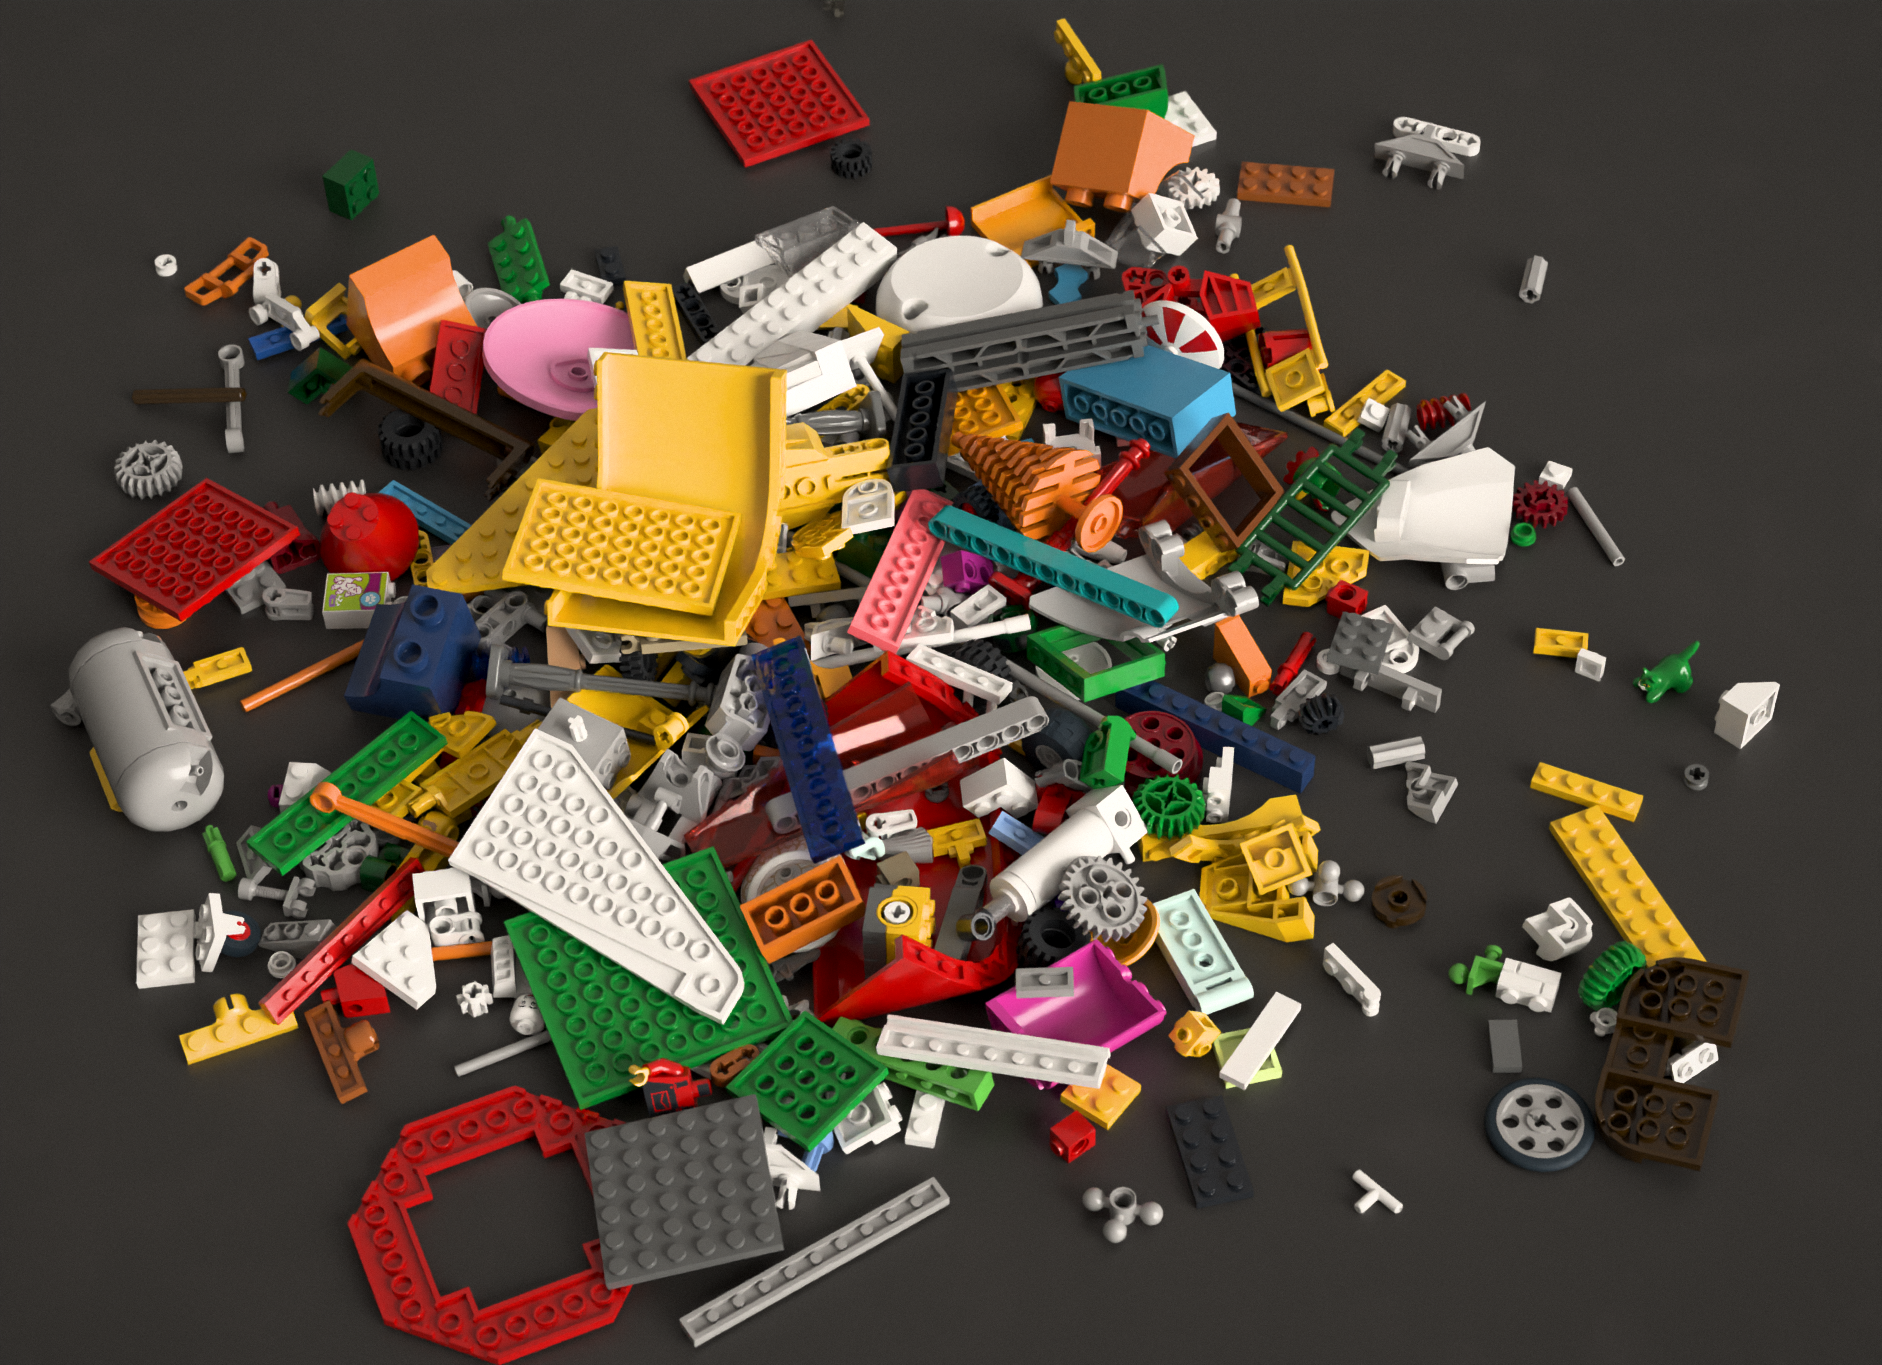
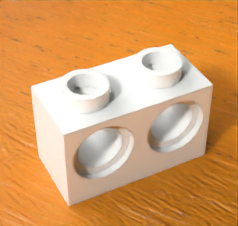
M989 584L950 611L954 628L959 630L988 624L990 614L995 617L1002 613V607H1006V597Z

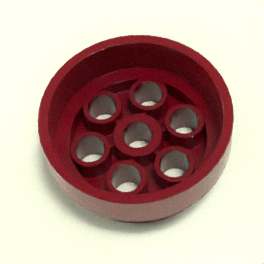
M1143 711L1124 718L1137 736L1182 760L1181 769L1176 774H1172L1155 764L1150 758L1129 747L1124 776V789L1131 801L1139 784H1144L1146 778L1153 780L1155 775L1164 778L1167 773L1169 777L1174 778L1178 774L1180 780L1188 778L1190 784L1196 783L1197 788L1199 787L1203 771V753L1199 742L1185 722L1174 715L1160 711Z

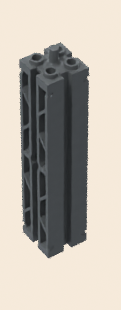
M1134 290L1124 291L1122 294L1114 293L918 331L916 334H902L901 345L903 349H901L900 359L904 374L951 368L957 390L961 392L1128 360L1130 357H1144V347L1148 346L1146 337L1147 326L1158 325L1159 319L1158 315L1142 317L1140 298L1135 299Z

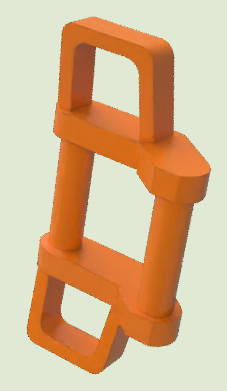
M248 237L235 250L227 255L228 258L221 264L184 288L186 297L205 306L220 297L228 298L238 292V288L254 276L253 268L256 261L261 258H267L269 255L267 246L252 237ZM251 248L259 251L253 260L243 255ZM232 266H236L244 271L232 281L222 282L217 279ZM203 286L211 291L205 295L196 293Z

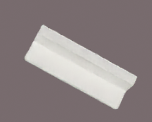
M768 235L687 267L683 278L686 283H693L698 293H702L782 260V256L771 235Z

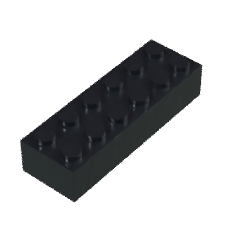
M951 368L903 374L887 464V472L894 492L943 487L958 395Z

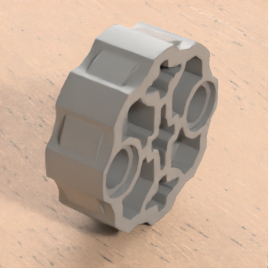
M353 819L299 863L300 868L304 871L306 878L315 881V887H326L332 891L347 890L350 886L361 883L360 868L364 859L368 855L378 857L379 848L376 835L370 829L369 824Z

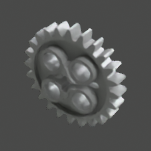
M1098 855L1095 861L1091 856H1088L1085 861L1078 859L1075 865L1071 864L1062 876V883L1058 887L1062 891L1058 899L1065 901L1060 908L1070 912L1066 919L1076 920L1074 928L1084 927L1083 935H1086L1089 931L1093 932L1094 940L1099 935H1102L1104 942H1107L1111 936L1116 942L1121 936L1127 938L1131 932L1134 933L1144 920L1143 914L1147 911V907L1143 906L1147 901V897L1140 896L1144 891V887H1136L1135 885L1139 878L1131 879L1129 875L1132 870H1121L1122 862L1114 866L1111 857H1109L1106 863L1103 862L1101 855Z

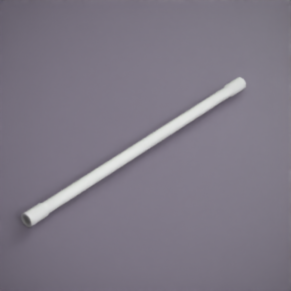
M1025 614L1006 618L1003 621L954 630L953 642H947L943 645H925V647L932 649L972 639L976 640L1005 633L1011 634L1031 630L1029 615ZM874 647L852 651L851 654L846 653V656L837 654L819 658L812 662L819 667L832 669L874 661L885 652H875ZM898 649L896 655L908 654L914 649ZM781 666L773 668L777 674L783 672Z

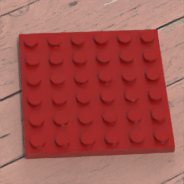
M812 40L689 80L690 89L744 167L755 165L870 125L869 117Z
M205 478L90 560L89 564L95 572L182 622L202 606L211 602L221 592L230 588L236 581L249 574L262 562L271 558L281 548L290 544L292 540L300 535L297 526L214 481Z

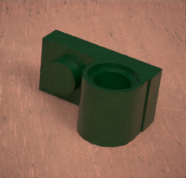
M387 842L378 857L368 855L360 868L362 889L374 893L395 873L410 850Z

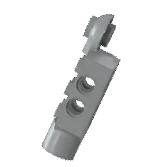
M748 643L742 646L739 654L734 656L721 673L705 723L706 728L713 735L708 738L705 744V762L707 767L714 773H732L741 769L745 764L743 751H752L767 733L782 678L773 670L775 662L772 650L763 644Z

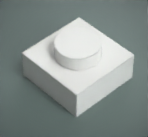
M1368 398L1357 421L1379 433L1384 426L1390 409Z
M1548 461L1539 476L1538 483L1543 485L1544 481H1548V486L1551 487L1556 484L1558 491L1563 490L1571 477L1572 468Z
M1581 648L1577 656L1575 672L1599 682L1604 673L1606 657Z

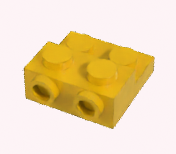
M1285 819L1269 825L1271 831L1260 834V831L1256 830L1244 835L1245 841L1240 843L1260 895L1313 874L1293 822L1286 824Z

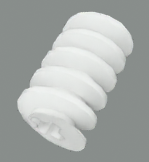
M360 480L359 487H356L354 482L350 481L348 489H346L343 482H340L339 490H336L333 483L330 484L329 491H326L323 485H320L319 492L317 493L313 488L317 515L322 517L324 509H326L329 515L335 503L350 492L356 494L366 493L364 480Z

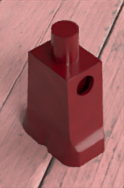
M272 501L264 505L265 510L297 526L300 535L292 540L290 544L284 546L271 556V563L276 573H286L295 570L299 566H306L316 562L321 558L319 540L305 528L290 504L279 508L278 504Z

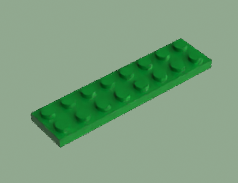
M410 711L321 782H329L335 785L344 797L371 806L446 746L448 742L443 734L413 711ZM316 786L246 841L250 850L282 876L355 819L337 810L331 813L317 810L310 802V796Z

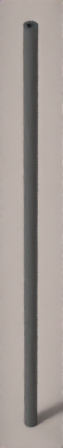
M1231 382L1233 394L1339 446H1342L1348 440L1288 409L1281 412L1277 408L1276 403ZM1364 446L1353 452L1377 465L1384 457ZM1396 463V466L1391 471L1400 475L1411 469Z

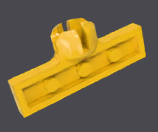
M1065 18L1057 20L1054 38L1056 43L1062 46L1065 56L1069 58L1065 65V77L1067 80L1076 85L1081 84L1082 80L1084 84L1101 80L1100 69Z
M230 995L234 1007L230 1010L228 1009L225 997H222L213 1006L216 1016V1022L213 1025L179 1036L188 1065L298 1029L294 1013L292 1012L279 1025L271 1023L263 1009L251 1010L244 995Z

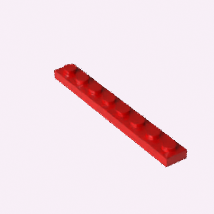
M410 857L258 1002L272 1024L279 1025L414 896L412 874L425 872L418 858Z

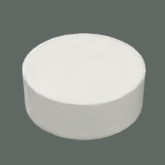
M1325 649L1317 655L1316 666L1324 674H1336L1340 671L1341 665L1326 662L1330 649Z

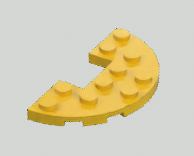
M906 491L894 492V511L900 508L899 504L908 499ZM842 510L832 514L827 513L823 518L813 520L803 526L792 536L793 541L791 544L797 556L816 558V561H822L831 557L833 551L844 548L845 543L853 538L851 528L842 529Z
M465 711L464 715L451 716L450 712L429 717V722L427 723L443 734L448 744L373 803L371 807L403 819L409 813L406 804L424 793L422 788L411 782L442 751L462 760L497 725L494 717L472 711Z

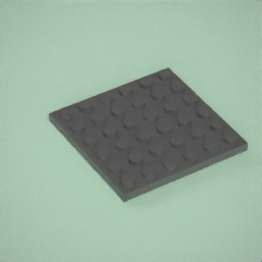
M756 1094L585 1133L605 1282L608 1290L784 1250Z

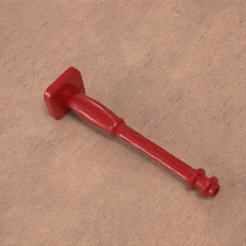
M1138 438V440L1132 439L1129 441L1130 449L1119 453V462L1084 501V506H1087L1100 495L1112 494L1131 470L1137 471L1140 468L1139 461L1141 458L1147 459L1150 457V445L1146 440ZM1072 516L1060 531H1054L1044 544L1066 552L1072 546L1071 541L1075 537L1078 519ZM998 571L993 572L988 578L989 585L1006 597V606L1021 604L1025 610L1031 609L1028 607L1029 598L1033 595L1031 592L1043 582L1020 571L1012 579ZM1033 610L1034 615L1037 617L1038 612Z

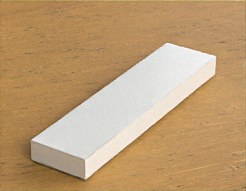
M1276 992L1221 1069L1219 1078L1245 1090L1301 1010V1004Z

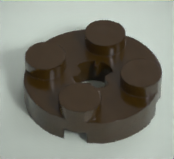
M1392 875L1381 879L1375 885V890L1372 892L1371 908L1374 914L1384 921L1387 927L1398 928L1399 926L1411 925L1424 917L1427 893L1418 881L1414 879L1409 881L1402 879L1403 876ZM1399 897V900L1404 899L1405 901L1403 904H1397L1394 902V898Z

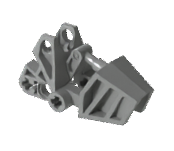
M667 749L638 793L635 792L631 796L626 806L625 814L633 817V819L628 817L627 819L661 864L685 857V842L696 848L701 846L705 832L708 829V826L705 825L707 811L716 799L722 786V781L703 765H700L697 769L687 767L678 758L677 754ZM666 809L682 814L669 837L657 832L663 821L661 818Z

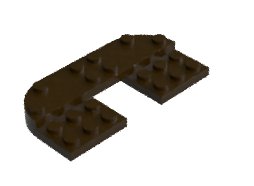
M1673 957L1657 960L1656 965L1645 970L1641 968L1628 981L1621 998L1616 1017V1026L1595 1096L1597 1128L1604 1141L1616 1153L1640 1164L1642 1159H1648L1701 1171L1719 1099V1091L1663 1078L1674 1036L1727 1048L1732 1047L1749 979L1748 970L1696 959Z

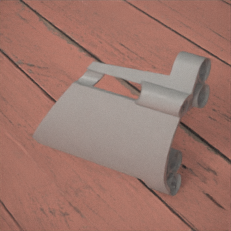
M1163 519L1139 528V538L1145 550V555L1107 569L1165 592L1176 599L1179 610L1163 627L1187 618L1192 621L1160 632L1157 627H1153L1059 587L1030 596L1028 606L1057 623L1089 635L1122 642L1137 637L1141 643H1150L1200 625L1206 627L1229 616L1234 617L1256 609L1259 606V600L1252 586L1246 587L1242 574L1237 570L1213 579L1211 587L1200 580L1179 559V557L1185 554L1183 542L1177 534L1172 535L1169 524Z

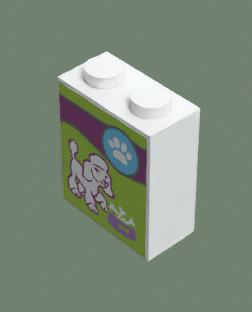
M389 572L327 574L322 611L326 629L368 628L377 604H393L391 598L396 596L395 582L390 581Z

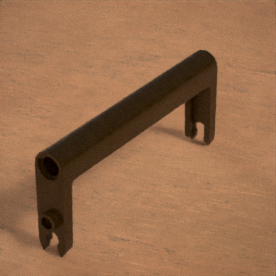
M361 359L336 384H332L319 401L322 404L327 402V405L320 410L318 415L328 418L357 391L363 390L503 460L486 480V483L489 484V489L485 492L484 497L488 501L493 500L498 495V490L510 486L513 478L529 462L535 449L534 443L366 359Z

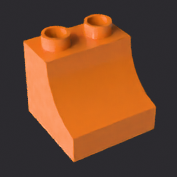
M1069 101L1050 184L1067 191L1065 202L1071 205L1092 208L1094 198L1105 199L1103 207L1107 209L1131 213L1133 203H1139L1148 193H1156L1161 180L1172 167L1180 163H1188L1194 135L1149 110Z
M435 235L349 275L346 325L372 363L418 386L424 385L431 379L437 333L441 319L478 327L457 288L452 273L450 257Z

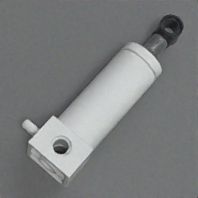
M1123 785L1090 790L1066 810L1070 818L991 880L989 886L993 900L983 908L980 907L971 914H964L957 920L956 932L959 938L965 942L987 940L993 935L996 924L1005 916L1017 922L1025 921L1028 916H1032L1033 912L1041 909L1061 892L1058 887L1062 883L1061 878L1064 875V872L1061 871L1062 867L1065 866L1067 868L1073 860L1079 857H1098V855H1101L1103 858L1107 854L1120 853L1126 864L1133 863L1135 857L1129 847L1147 833V827Z

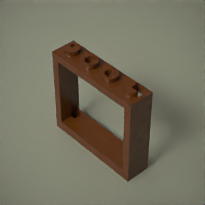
M1229 412L1211 418L1164 471L1165 476L1183 499L1185 505L1190 509L1200 526L1206 531L1221 553L1239 548L1285 493ZM1215 438L1219 440L1260 498V501L1234 531L1189 471L1192 464Z

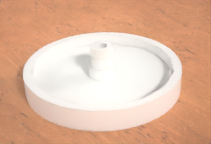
M1096 642L1062 652L1090 674L1112 667L1109 654ZM1036 666L1037 677L1046 681L1047 683L1051 684L1057 689L1063 691L1064 693L1068 694L1078 701L1080 700L1077 696H1075L1064 686H1062L1051 676H1049L1038 666Z

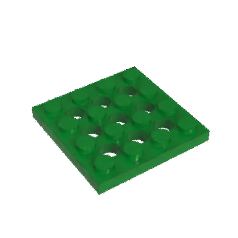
M804 1010L726 1086V1090L735 1099L756 1094L761 1118L810 1153L889 1072L885 1065ZM805 1043L814 1044L809 1050H800V1047ZM824 1058H834L833 1062L828 1065L820 1064ZM784 1063H794L788 1070L780 1069V1066ZM845 1072L855 1073L850 1079L844 1080L840 1078ZM805 1077H814L810 1084L804 1085L800 1083ZM764 1082H774L773 1086L769 1089L760 1088ZM824 1092H835L834 1096L829 1099L821 1098ZM784 1097H795L789 1104L780 1103ZM806 1111L815 1112L809 1119L801 1118V1115Z

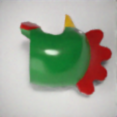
M1309 447L1307 453L1304 451L1297 452L1296 461H1289L1286 468L1289 470V473L1283 478L1285 483L1292 485L1319 456V452L1315 447ZM1328 461L1325 463L1326 466L1342 476L1335 466ZM1319 472L1309 480L1334 498L1341 488ZM1302 488L1295 496V499L1300 501L1310 493ZM1311 495L1317 508L1322 511L1330 509L1328 505Z

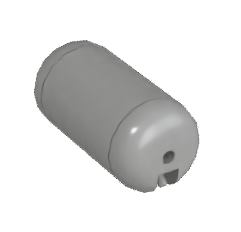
M121 627L107 630L91 638L78 650L69 667V687L119 807L131 823L152 832H170L186 828L201 820L214 809L224 789V772L211 743L212 735L179 662L174 660L163 640L152 633L143 634V632L135 631L129 627Z

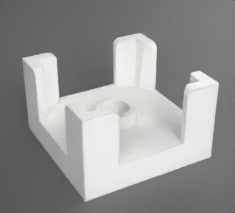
M1092 418L1080 420L1079 434L1055 437L1054 423L1043 424V444L1051 445L1053 448L1069 447L1091 452L1094 455L1088 457L1098 459L1100 469L1090 473L1101 474V451L1099 446L1095 447Z

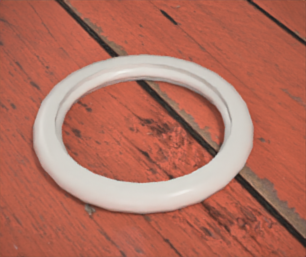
M805 850L789 851L773 857L762 865L754 875L748 888L746 902L760 896L766 881L780 868L798 863L818 867L830 861V859L816 852ZM840 929L792 953L807 952L821 947L831 940Z

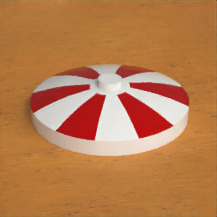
M1166 300L1154 301L1142 308V317L1158 315L1159 319L1158 325L1147 326L1146 337L1148 345L1220 369L1224 360V348L1218 333L1203 316L1183 304Z

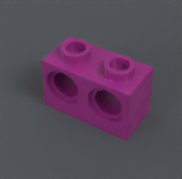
M963 550L941 556L944 587L955 589V592H968L970 595H974L989 584L988 578L994 572L991 559Z

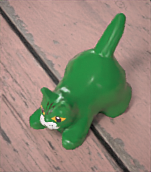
M1699 641L1691 643L1680 654L1664 656L1659 664L1651 670L1643 668L1641 676L1633 680L1635 687L1647 691L1646 701L1648 703L1657 702L1670 688H1673L1677 693H1684L1689 690L1693 684V677L1691 676L1688 660L1697 651L1700 645Z

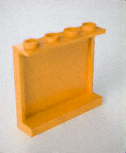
M1051 175L971 207V226L982 238L993 240L1014 251L1020 257L1025 241L1057 229H1064L1066 220H1075L1076 231H1084L1095 238V223L1089 218L1082 221L1053 189V185L1050 184ZM1024 259L1031 268L1039 265L1038 260Z

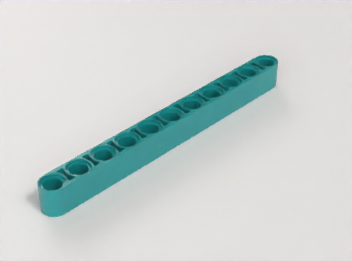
M944 506L928 522V528L931 533L942 540L1153 627H1163L1179 610L1176 599L1165 592L956 507Z

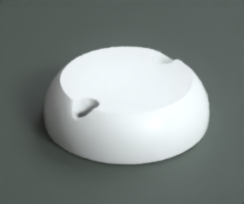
M974 236L938 238L922 243L905 252L886 272L879 285L876 297L877 317L897 325L912 334H916L918 331L1043 307L1039 281L1027 262L1014 251L993 240Z

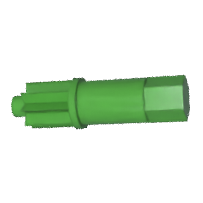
M208 825L205 828L206 832L202 833L207 844V850L212 856L220 879L225 882L231 881L235 878L236 871L226 849V843L223 841L218 827L213 828L212 825Z

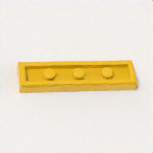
M1386 369L1325 419L1323 427L1345 437L1361 424L1357 420L1368 398L1384 405L1405 388L1406 381Z

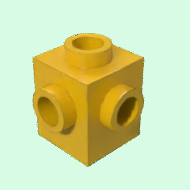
M1188 1011L1184 1017H1181L1175 1023V1028L1168 1036L1175 1043L1174 1048L1181 1055L1201 1057L1211 1049V1044L1221 1032L1205 1013Z

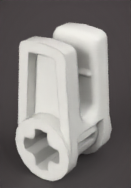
M912 809L874 813L866 819V835L877 838L880 835L881 840L909 834L916 830L917 817Z

